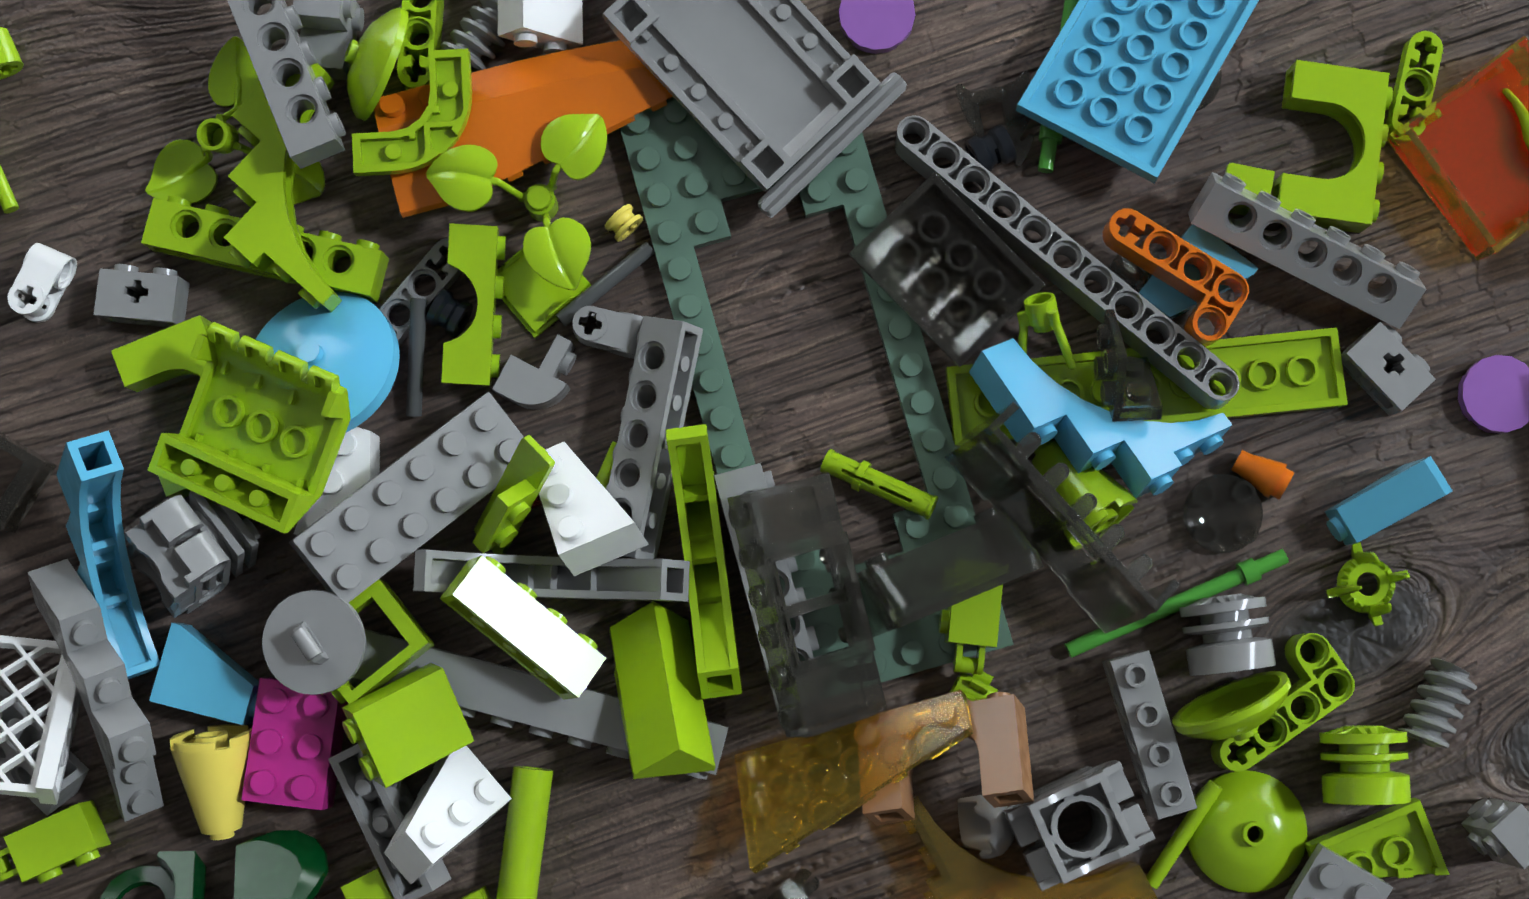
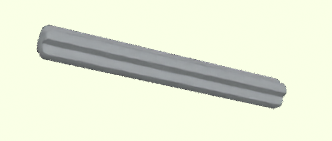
M895 72L887 76L758 200L760 210L766 216L772 218L906 90L907 84L903 78Z

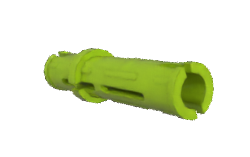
M833 449L828 450L822 462L820 472L827 473L851 484V489L859 492L863 489L890 503L923 516L927 520L931 517L938 502V496L931 495L871 468L872 464L865 460L860 463L835 452Z

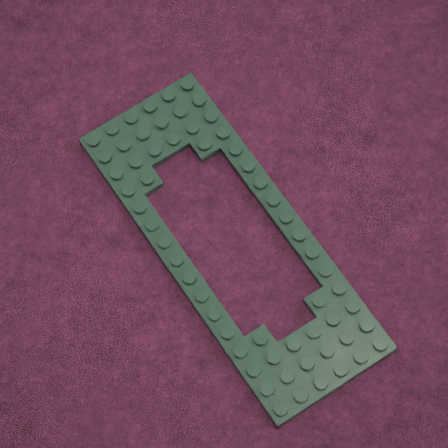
M674 97L666 100V106L654 112L649 108L634 115L636 121L621 127L620 130L673 319L684 321L703 329L692 386L702 422L707 425L709 446L717 474L754 465L755 461L695 249L731 239L722 202L764 190L755 184ZM863 133L859 134L798 194L805 218L843 208L925 491L939 498L928 520L907 509L892 514L902 548L900 553L827 573L817 535L783 544L784 550L792 548L798 571L791 573L795 588L803 587L809 610L803 611L802 616L805 627L813 626L816 633L819 649L812 651L816 667L824 665L830 689L823 690L825 698L952 663L954 660L955 644L945 643V634L939 633L941 609L948 610L949 594L942 592L945 569H952V563L955 561L990 564ZM756 498L746 499L740 508L741 514L747 519H756L764 511L762 502ZM765 536L757 537L751 544V552L758 558L769 557L775 548L773 541ZM769 575L762 581L761 589L766 596L775 598L784 592L785 583L781 577ZM1002 603L997 647H986L985 653L1014 645ZM779 614L772 621V630L780 637H788L795 631V620L789 614ZM963 645L962 656H976L977 646ZM789 653L783 659V670L789 676H799L806 669V660L799 653Z

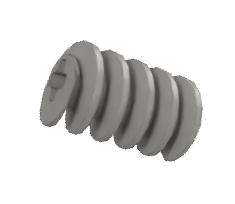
M479 0L483 8L473 5L469 10L473 20L463 17L460 21V26L464 32L453 29L450 37L454 44L444 41L440 45L441 50L468 48L471 56V68L486 69L480 57L483 55L494 59L496 56L490 45L495 44L502 48L506 45L502 38L498 36V0Z
M1431 658L1430 663L1438 671H1425L1424 678L1431 685H1418L1417 692L1425 700H1411L1410 706L1418 714H1405L1403 720L1411 729L1398 728V731H1407L1408 737L1430 747L1449 748L1450 744L1441 737L1442 732L1456 734L1457 730L1448 720L1449 718L1463 719L1464 716L1455 708V705H1469L1471 701L1461 692L1463 689L1476 691L1477 686L1468 679L1470 673L1448 661Z

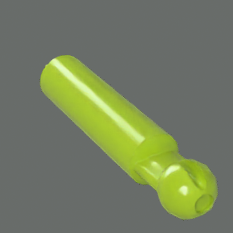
M513 766L510 797L512 799L508 804L496 899H537L553 770Z

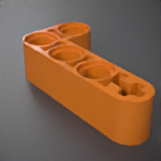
M1130 208L1116 211L1103 229V240L1112 251L1197 302L1184 325V330L1204 347L1215 343L1227 332L1249 294V285L1241 274L1138 211ZM1122 224L1129 227L1125 237L1118 234ZM1142 234L1145 235L1146 238L1139 247L1135 246L1136 242L1140 239L1139 237ZM1151 243L1162 245L1166 251V259L1154 258L1149 251V245ZM1184 265H1195L1200 271V280L1194 281L1189 279L1184 273ZM1219 285L1229 286L1233 290V302L1225 301L1220 297L1218 293ZM1199 318H1206L1212 322L1214 326L1213 335H1205L1199 330L1197 323Z

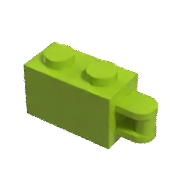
M955 561L952 563V569H945L942 592L949 594L948 610L941 609L939 633L945 634V643L955 644L953 672L982 675L986 647H997L1005 566ZM963 645L977 646L976 658L962 656Z
M90 800L75 804L5 836L4 840L7 848L0 850V883L19 875L21 882L37 878L39 884H43L63 875L62 866L74 861L76 866L80 867L100 858L98 850L111 845V842L94 801ZM8 855H11L16 867L15 869H12L7 857Z

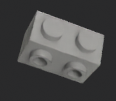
M1491 797L1489 799L1483 798L1473 804L1467 812L1470 816L1461 823L1469 832V835L1466 837L1468 842L1480 854L1484 856L1488 854L1493 861L1526 869L1529 866V811L1521 803Z

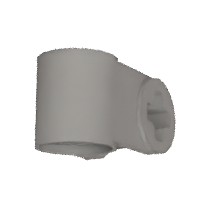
M585 306L580 308L573 317V333L575 338L585 346L606 350L619 356L634 359L637 348V333L641 328L643 317L627 312H615L595 306ZM589 318H595L596 326L601 329H594L591 335L585 334L584 326L580 325V323H587Z

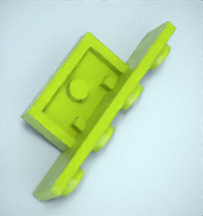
M530 435L523 437L519 442L474 528L477 535L473 543L482 553L490 549L494 554L504 555L507 552L555 465V461L548 452Z

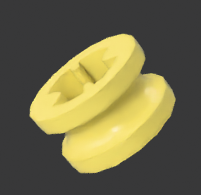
M626 204L617 210L604 226L607 231L615 232L614 238L617 242H621L630 236L643 221V217L640 214H633L634 208L631 204Z

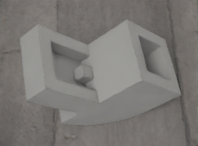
M557 334L539 369L510 355L492 390L497 395L526 409L540 410L556 405L570 391L567 383L559 380L561 374L567 376L572 369L577 357L573 353L575 346L572 341Z

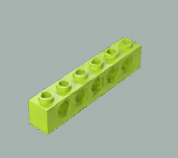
M168 196L167 201L153 198L141 241L143 245L152 251L284 281L269 266L264 272L253 264L248 269L245 268L229 253L233 246H223L222 240L224 235L241 219L230 216L229 210L211 204H206L205 210L191 207V201L176 196ZM193 222H199L198 232L194 236L186 238L185 230L187 226ZM297 225L305 248L313 249V256L311 258L322 279L333 291L352 293L368 301L378 303L389 258L385 253L379 250V244L363 239H357L356 244L342 241V236L323 230L319 231L318 236L304 233V227ZM344 256L351 257V265L348 270L336 273L335 264L337 260ZM293 278L288 282L300 285Z

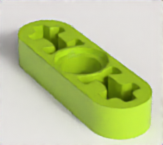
M1418 32L1403 47L1386 122L1389 127L1388 133L1390 136L1395 134L1400 139L1412 140L1423 133L1426 128L1443 53L1442 41L1433 32ZM1424 43L1426 44L1425 50L1431 53L1422 60L1421 67H1414L1419 63L1420 51L1415 48L1419 44ZM1407 78H1417L1422 82L1424 86L1422 96L1415 97L1406 91L1405 81ZM1409 106H1416L1410 112L1409 122L1413 120L1418 122V127H1412L1409 132L1403 130L1404 124L1398 122V120L1407 114Z

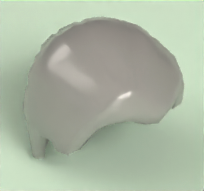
M982 795L964 797L957 800L959 829L964 847L979 850L980 858L984 859L1004 854L1014 841V834L1003 812L1008 806L994 808Z

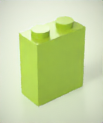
M432 663L342 707L347 720L342 722L344 731L352 744L358 742L363 757L358 759L363 773L369 781L374 779L385 788L474 742L444 669Z

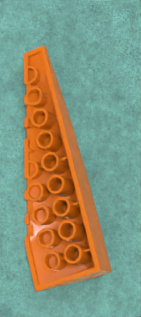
M621 40L523 59L471 73L472 106L470 116L462 135L452 148L462 145H477L489 150L494 154L498 163L493 177L501 180L507 178L511 182L524 176L522 170L541 161L545 165L550 163L542 153L541 136L547 125L554 119L568 114H599L603 117L607 134L636 121L634 115L649 108L654 112L666 106V100L673 96ZM430 84L382 96L374 109L378 132H390L407 128L417 121L428 105ZM430 165L417 171L390 175L402 218L449 206L439 196L434 186L426 177Z

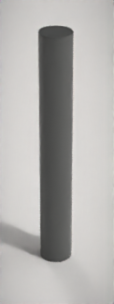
M646 241L555 314L558 320L566 327L573 321L575 313L580 308L594 304L654 255L655 252Z
M424 298L410 299L406 416L411 417L422 416L426 299Z

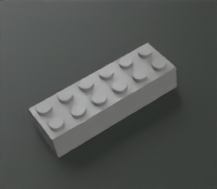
M488 391L289 541V544L328 592L349 603L494 490L524 436Z

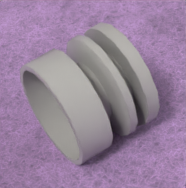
M1240 593L1202 598L1187 607L1179 608L1181 617L1198 615L1200 617L1201 625L1183 627V634L1202 635L1203 644L1186 649L1190 676L1236 672L1276 665L1272 639L1252 636L1253 628L1269 623V617H1249L1248 609L1267 606L1265 596L1255 597Z

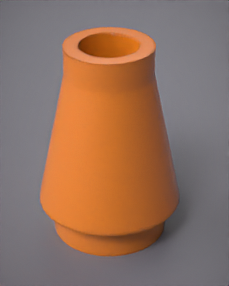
M1244 450L1241 451L1231 471L1239 474L1268 499L1271 495L1278 500L1282 497L1295 473L1286 468V463L1250 454Z

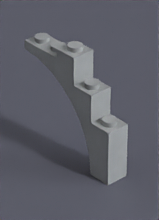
M428 549L415 550L413 591L444 593L468 560L479 556H488L504 566L506 569L504 574L512 581L523 583L536 593L537 598L688 602L690 561L616 558L577 576H573L560 557L484 554Z
M68 559L27 572L35 604L63 655L93 727L121 817L126 822L163 807V799L153 755H156L150 723L131 695L125 664L107 639L99 604Z

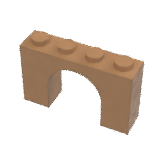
M995 692L987 695V699L975 701L954 699L945 706L932 708L927 705H918L911 707L909 712L898 714L877 712L872 714L871 718L858 720L863 815L876 826L915 820L912 784L914 764L919 754L927 745L941 737L951 735L964 736L975 741L979 753L982 796L994 808L1034 802L1025 707L1015 694Z

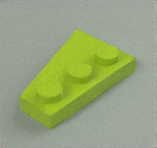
M1415 797L1411 798V803L1396 804L1304 843L1309 857L1317 844L1320 843L1378 878H1411L1414 875L1433 874L1435 876L1450 875L1422 803Z

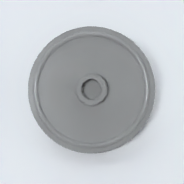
M309 590L289 596L274 608L264 627L262 648L268 668L280 683L298 693L317 695L340 688L356 674L364 658L366 635L361 618L349 603L331 592Z

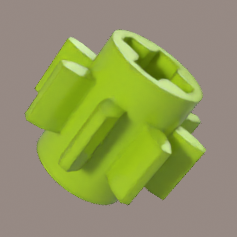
M984 671L982 675L960 672L948 697L975 701L987 699V695L998 692V689L990 685L994 677Z

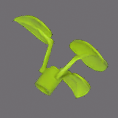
M233 36L221 48L213 62L208 78V90L213 101L222 107L233 105L234 107L224 114H217L216 119H206L199 125L197 140L200 145L193 141L179 139L172 141L162 149L155 161L151 179L145 189L148 195L167 201L168 196H176L189 200L192 204L200 202L210 196L218 183V175L215 169L208 164L213 159L212 151L219 154H228L234 150L245 154L251 152L252 148L239 143V135L236 128L226 122L233 117L232 114L260 85L244 41L241 38ZM320 161L304 168H300L295 163L293 183L294 205L318 197L323 193L325 176Z
M568 114L551 121L541 136V150L544 157L556 165L552 169L547 185L535 184L529 187L525 193L520 192L503 180L493 177L498 166L497 159L494 154L481 146H458L444 152L434 160L427 170L426 177L443 201L454 209L470 212L484 207L492 197V185L500 187L518 198L520 202H524L531 217L543 222L544 227L530 229L524 236L523 252L528 264L539 276L551 284L568 290L577 289L591 253L590 236L582 224L571 218H559L551 224V219L558 212V201L554 191L557 189L556 183L561 169L569 178L582 180L592 175L599 168L607 146V130L602 116L599 114Z

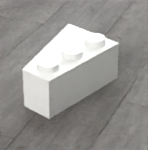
M359 427L345 433L321 497L298 521L294 534L299 535L380 473V436Z
M565 442L545 449L555 461V465L540 490L539 496L557 553L573 576H577L649 545L635 522Z
M467 745L435 763L428 780L420 789L417 799L410 811L405 815L384 852L410 884L414 883L472 835L512 799Z

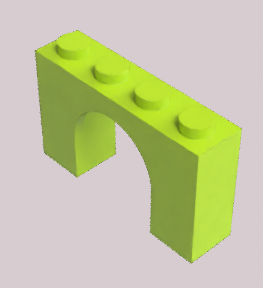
M1296 60L1290 66L1285 76L1282 109L1323 114L1337 120L1349 133L1353 143L1354 154L1349 171L1346 175L1338 178L1322 179L1282 173L1273 182L1271 195L1281 201L1280 207L1292 213L1295 208L1303 210L1316 219L1314 224L1327 229L1333 226L1342 231L1361 233L1371 226L1372 223L1376 222L1380 209V202L1378 199H1375L1376 186L1381 183L1384 174V163L1379 161L1381 148L1386 144L1389 132L1388 125L1384 124L1385 110L1389 109L1393 97V88L1388 87L1390 73Z
M198 315L111 350L124 387L140 392L182 375L201 377L206 361L196 360L190 357L198 334L207 333L212 322ZM158 476L166 497L172 498L182 495L185 498L189 496L190 490Z

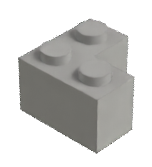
M293 0V6L303 26L300 33L301 42L308 41L317 63L332 79L347 80L350 64L343 60L351 39L356 40L357 31L363 30V8H360L356 0Z

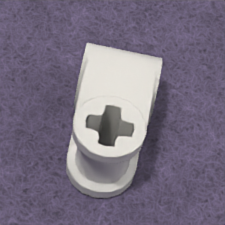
M35 243L28 250L22 268L9 290L7 297L10 307L32 322L40 323L50 319L55 313L56 307L67 286L74 278L77 260L46 245ZM31 298L37 299L34 305L28 303Z

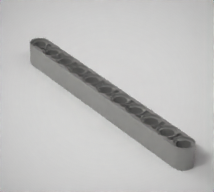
M916 115L905 117L900 121L897 127L895 150L902 160L1200 405L1207 409H1220L1237 394L1240 384L1239 378L1228 365L929 121ZM912 133L920 136L923 141L918 144H910L903 137ZM940 157L946 158L952 163V166L946 169L939 168L933 161ZM975 182L979 184L982 191L970 193L965 190L963 184ZM1004 206L1011 211L1012 216L1000 218L993 212V208ZM1029 230L1035 231L1041 236L1042 241L1031 243L1025 239L1023 233ZM1064 255L1071 260L1072 266L1061 268L1054 262L1053 257ZM1084 281H1097L1102 286L1103 292L1092 293L1088 291ZM1125 305L1129 307L1133 313V318L1125 319L1120 317L1116 313L1115 306ZM1156 330L1160 332L1164 343L1154 344L1150 342L1146 331ZM1186 355L1190 357L1194 362V369L1186 370L1182 368L1178 363L1177 356ZM1216 380L1222 383L1225 388V395L1219 396L1214 394L1209 388V381Z

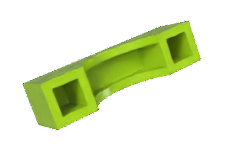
M449 223L447 263L462 271L471 280L477 294L478 305L476 316L471 326L461 336L443 343L441 383L490 386L492 378L499 377L500 354H493L494 338L501 339L502 315H495L496 299H503L504 276L497 275L498 260H505L506 236H499L498 226Z

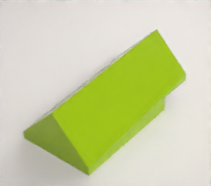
M652 601L611 626L609 630L615 661L614 677L633 779L714 771L716 766L704 702L701 698L689 622L687 619Z

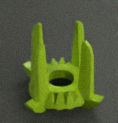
M1361 542L1352 544V559L1347 561L1340 569L1336 587L1326 590L1327 597L1339 596L1350 609L1359 613H1367L1374 626L1383 625L1381 615L1388 614L1392 610L1389 601L1392 599L1395 591V582L1409 579L1410 573L1407 570L1392 573L1391 569L1379 560L1374 552H1363ZM1363 573H1370L1377 580V590L1371 596L1363 595L1359 591L1362 589V586H1357L1358 577Z

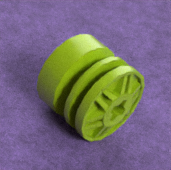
M1351 725L1319 733L1320 743L1339 744V751L1320 753L1321 760L1340 763V771L1322 775L1323 803L1340 805H1395L1411 803L1410 775L1390 771V763L1409 759L1408 752L1389 751V744L1408 742L1407 731H1397L1382 725Z

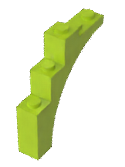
M318 63L311 65L316 78L322 76L330 90L335 82ZM301 74L290 76L285 83V87L297 84ZM260 84L232 114L242 125L237 132L252 144L254 148L228 177L238 185L233 192L251 209L223 238L233 246L229 253L245 268L248 269L253 264L264 272L269 266L286 283L293 278L303 287L298 294L312 307L317 309L322 304L332 312L342 300L322 279L306 252L296 222L293 199L295 162L288 154ZM315 110L305 111L301 115L299 122H309Z
M707 425L665 429L684 561H690L688 595L701 698L709 699L742 694L734 619Z

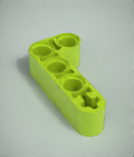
M402 0L401 8L407 10L409 16L404 40L398 55L397 74L406 90L430 84L428 50H441L444 0H431L429 5L423 8L415 7L417 0ZM418 34H429V39L426 43L418 46L412 44L413 39ZM416 61H419L420 68L422 69V71H423V73H424V75H420L419 77H418L419 66H418V64H417ZM418 77V82H413L411 79Z
M1317 633L1294 635L1287 641L1285 657L1300 680L1290 687L1288 696L1269 719L1274 729L1272 736L1264 741L1257 732L1254 736L1242 741H1235L1234 737L1213 741L1211 756L1219 767L1235 772H1242L1251 768L1346 702L1353 695L1355 690L1353 676L1327 639ZM1305 641H1310L1315 648L1314 658L1310 662H1306L1300 654V648ZM1329 674H1333L1338 681V689L1333 695H1329L1324 688L1325 678ZM1298 696L1306 704L1305 713L1300 718H1296L1291 711L1292 701ZM1249 741L1255 747L1246 746L1244 744ZM1229 745H1244L1236 751L1237 760L1227 759L1226 756L1231 753Z

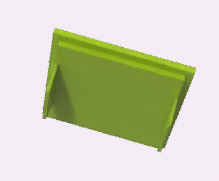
M523 248L497 270V275L504 276L502 300L535 339L558 320L555 314L591 286L583 275L576 290H568L551 284L531 268L525 258Z

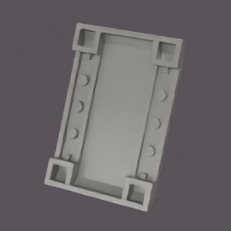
M616 0L602 15L615 35L737 166L765 192L881 83L855 54L851 56L800 0Z

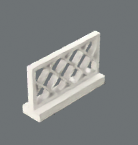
M0 635V648L15 649L21 656L20 659L4 669H0V681L12 693V695L0 702V712L19 702L29 714L10 728L0 718V728L3 731L0 733V744L9 739L19 751V754L0 766V779L2 780L0 782V794L38 798L40 803L57 805L82 699L56 641ZM46 652L61 654L59 665L45 674L34 663L35 659ZM28 665L38 678L17 690L8 679V676ZM56 677L55 683H54V686H53V685L50 683V681ZM44 685L52 695L51 700L34 711L24 697ZM47 714L44 724V722L40 718ZM35 722L43 732L42 737L39 741L25 749L14 735ZM38 752L35 762L31 756ZM26 760L33 769L31 783H11L5 773Z

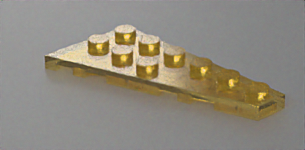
M958 690L735 754L750 870L757 874L768 867L767 862L783 852L788 854L799 847L798 842L818 829L825 830L876 797L875 792L892 781L896 784L907 777V772L926 759L933 760L973 734L967 698L964 692Z

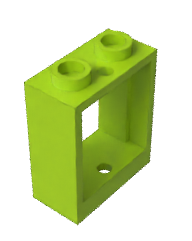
M378 579L351 600L349 604L359 613L375 600L409 645L354 688L348 681L340 688L331 691L332 695L341 704H344L346 701L350 704L380 689L435 645L387 582Z

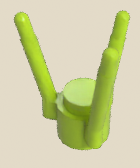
M1042 292L1027 297L1023 302L1025 310L1017 313L1019 322L1018 344L1027 354L1028 326L1033 327L1036 333H1046L1054 330L1067 366L1070 370H1074L1076 364L1060 322L1055 295L1051 292Z

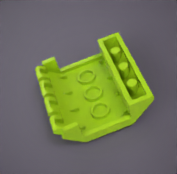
M213 322L209 326L207 333L198 334L190 357L196 360L206 361L180 433H161L147 471L281 533H288L321 497L351 420L348 391L340 386L338 375L315 365L309 369L308 362L281 350L274 354L273 347L246 335L240 339L239 332Z

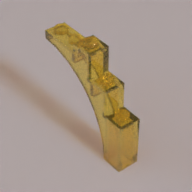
M913 794L915 820L903 821L910 835L915 832L918 833L924 847L918 849V852L929 872L935 868L938 871L937 874L925 880L929 891L923 893L925 899H1158L1140 865L1132 860L1105 872L1078 877L1068 883H1059L1041 891L1033 877L1010 873L981 861L957 845L934 822L915 794Z

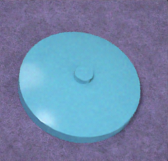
M334 291L342 301L332 312L322 304L315 309L305 299L301 298L289 304L272 317L255 340L273 347L274 354L281 350L308 362L309 369L315 365L338 375L340 386L348 391L351 418L346 430L348 432L366 421L381 406L392 389L400 359L396 333L383 313L374 304L361 296Z

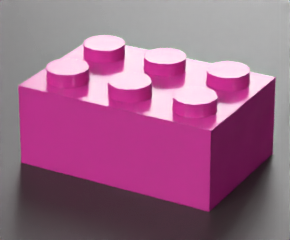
M260 678L241 800L315 810H325L333 807L337 777L328 759L341 753L344 735L342 722L346 720L342 707L348 705V702L346 701L344 704H341L331 692L317 695L302 694L287 688L276 678Z

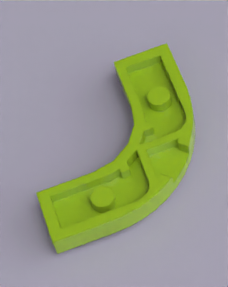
M468 48L428 50L430 78L428 105L421 117L409 127L390 132L352 133L353 173L356 176L392 175L417 171L431 165L435 159L455 145L467 125L472 106L471 56Z

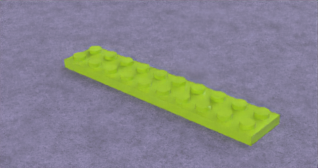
M1337 327L1219 339L1212 345L1205 347L1228 365L1238 375L1240 382L1237 394L1225 406L1216 410L1207 409L1200 405L1132 348L1072 354L1076 364L1074 370L1068 368L1063 355L1030 358L1056 383L1081 399L1112 413L1143 421L1166 423L1196 421L1220 413H1224L1229 419L1337 408L1348 405ZM1186 355L1177 356L1178 363L1182 368L1186 370L1194 369L1195 365L1190 357ZM973 364L946 367L950 416L955 446L1015 440L969 373ZM1216 380L1209 381V388L1214 394L1219 396L1225 395V388L1222 383Z

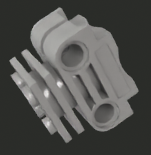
M193 491L189 492V504L182 495L174 496L139 517L140 524L125 532L126 540L130 544L127 548L129 559L139 572L145 574L154 582L160 592L162 603L174 618L185 611L189 614L221 592L229 583L230 571L236 578L242 574L244 563L248 568L254 566L259 546L257 539L260 538L259 532L248 518L242 520L234 510Z
M1111 760L1093 768L1089 766L1083 767L1033 790L1034 802L1010 805L1003 810L1018 845L1024 847L1035 842L1034 845L1025 849L1022 854L1037 887L1041 891L1059 883H1068L1102 865L1139 850V846L1156 839L1138 803L1129 802L1120 806L1118 804L1135 795L1123 772L1121 762L1117 760ZM1085 802L1092 815L1091 829L1079 842L1063 843L1057 829L1060 814L1071 803Z

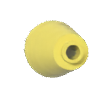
M223 724L207 726L208 731L195 735L194 729L176 734L169 739L170 750L200 832L209 835L211 840L229 839L235 836L234 831L240 829L243 824L245 801L241 799L252 728L248 729V725Z

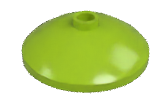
M398 7L388 11L368 26L359 42L351 39L343 60L350 64L347 74V91L351 109L358 119L366 121L370 117L389 81L408 24L409 14L405 9Z
M1281 671L1262 672L1236 679L1186 704L1174 715L1172 723L1178 733L1191 738L1214 741L1234 737L1235 741L1248 739L1258 732V726L1268 721L1275 714L1288 696L1291 682L1287 674Z
M1251 770L1242 772L1231 771L1213 778L1212 781L1220 785L1223 790L1187 843L1194 862L1209 879L1233 891L1260 892L1279 885L1295 871L1301 862L1306 848L1304 843L1307 842V823L1298 799L1282 782L1261 772ZM1205 785L1196 794V796L1194 797L1195 800L1197 799ZM1252 826H1256L1259 829V837L1254 841H1250L1247 836V832Z

